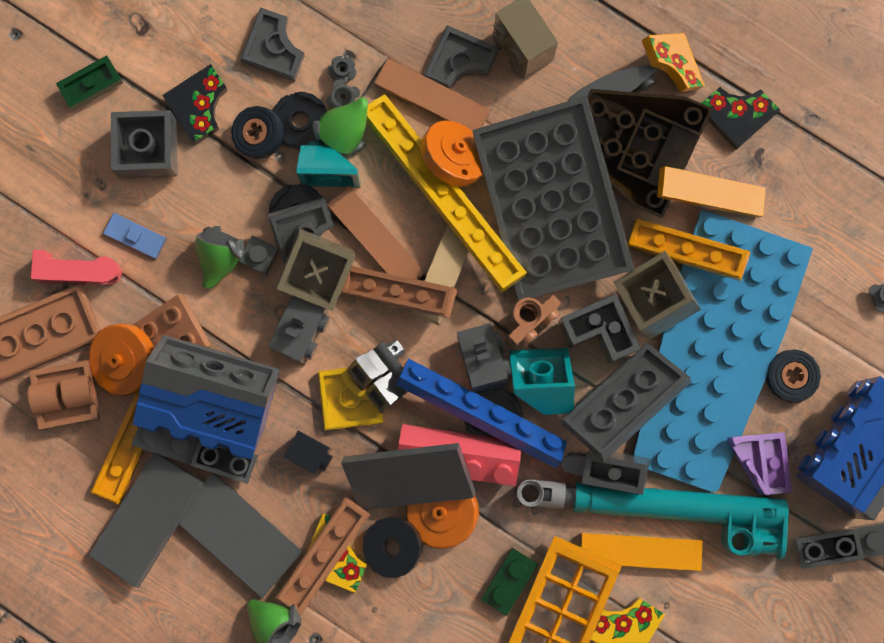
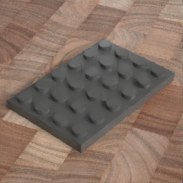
M587 96L472 130L502 242L527 272L524 278L514 284L518 301L523 298H534L634 270Z

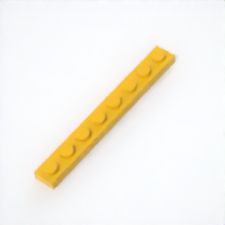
M384 94L368 104L366 120L500 292L502 293L524 278L527 272L458 186L443 182L428 169L421 156L420 137L389 98Z

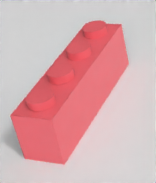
M402 424L398 450L459 443L471 480L516 486L521 450L496 437Z

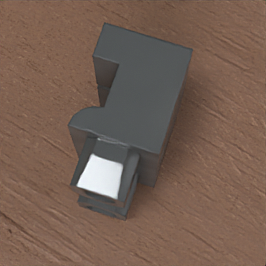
M397 340L386 345L384 342L380 343L373 350L357 357L347 368L363 390L370 386L365 393L381 414L408 393V391L396 385L403 369L397 359L405 353L404 348Z

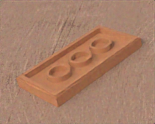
M79 283L0 317V382L92 343L93 338L101 329L82 284Z

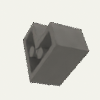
M616 294L565 315L558 321L569 348L597 337L608 364L636 353L641 349Z

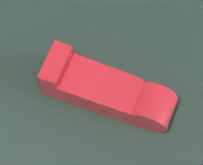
M33 250L31 279L38 283L113 285L122 276L121 266L110 257H99L95 261L52 259V254L46 250Z

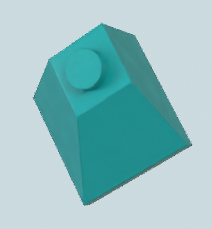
M319 141L309 142L308 145H301L297 164V175L301 184L310 187L350 186L351 188H361L358 169L335 149Z
M568 347L509 350L513 390L516 396L543 415L569 414L574 409L575 384Z

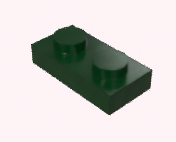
M106 55L62 79L56 85L69 108L74 111L123 84V81L110 58Z
M512 547L482 595L481 600L507 616L537 568L538 563Z

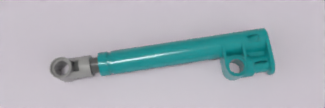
M532 479L520 482L515 491L518 502L528 507L564 509V506H572L573 512L580 513L589 512L592 514L722 524L721 542L724 549L729 553L740 556L770 554L775 555L777 560H783L786 555L789 516L786 499L645 488L643 495L582 484V482H575L574 487L566 486L565 482ZM527 484L534 485L538 492L536 499L532 502H527L522 497V489ZM736 533H740L744 537V544L739 549H735L732 545V537ZM763 542H770L773 545H764Z

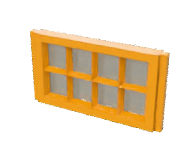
M554 536L509 643H590L622 565Z

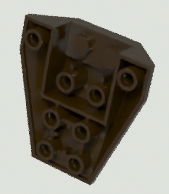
M590 89L587 97L611 185L635 207L663 218L671 200L657 197L660 168L666 166L685 170L713 108L686 96Z

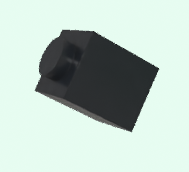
M297 431L284 458L318 475L320 470L323 472L327 470L333 456L329 454L332 448L301 431Z

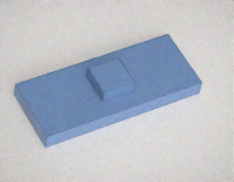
M113 213L103 233L157 259L167 240L166 237Z

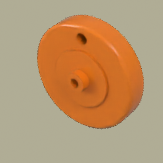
M443 120L434 123L425 132L420 142L421 156L428 169L437 178L453 186L465 187L474 184L484 174L472 130L460 123Z
M128 323L113 324L101 329L93 338L89 349L90 368L96 382L105 391L113 395L125 396L139 392L146 361L154 350L151 340L143 330Z
M475 495L474 498L413 504L407 505L406 517L407 521L411 522L420 533L422 543L432 548L447 549L463 543L472 535L479 519V505Z

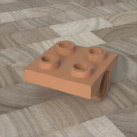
M184 294L176 295L132 324L146 333L154 348L163 335L207 348L211 347Z
M554 294L543 304L537 299L530 297L518 301L510 317L511 326L514 331L508 335L505 342L513 350L517 346L524 349L538 335L535 330L540 325L545 329L560 314L557 309L562 303ZM529 311L533 315L534 321L526 322L522 320L520 312Z
M89 360L29 371L31 385L28 387V401L31 411L36 415L38 430L101 419L95 381Z

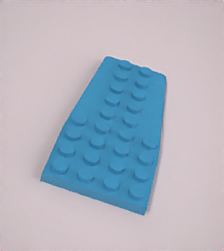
M702 209L699 212L692 235L750 251V257L741 282L687 265H681L680 273L701 310L662 332L658 352L690 376L691 383L638 430L632 455L650 458L649 471L708 492H716L721 486L734 455L727 438L742 436L767 377L769 365L775 358L787 330L813 248Z

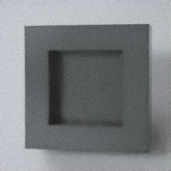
M252 235L239 262L267 276L279 253V248Z

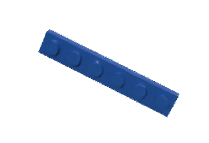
M409 358L406 361L396 382V385L554 468H557L562 462L567 444L566 440Z

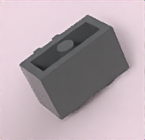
M292 295L268 348L302 364L305 363L306 358L311 360L318 346L314 342L318 332L323 333L329 323L328 310Z
M491 323L457 332L458 344L472 392L482 394L508 387L507 377L512 376L508 359H502L499 349L504 348L500 332H494Z

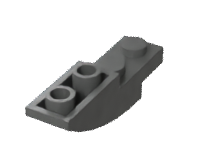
M645 65L608 74L580 89L569 97L568 101L588 96L590 89L637 92L640 90L643 93L655 83L653 78L658 68Z
M139 426L132 442V446L246 484L249 482L258 455L254 454L252 460L245 457L238 458L230 453L229 448L218 446L216 449H207L201 445L198 439L189 437V439L181 441L174 439L170 431L159 429L156 432H149Z
M884 521L795 538L801 568H812L884 555Z

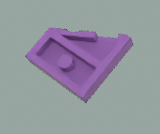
M785 432L727 438L728 444L759 495L792 492Z

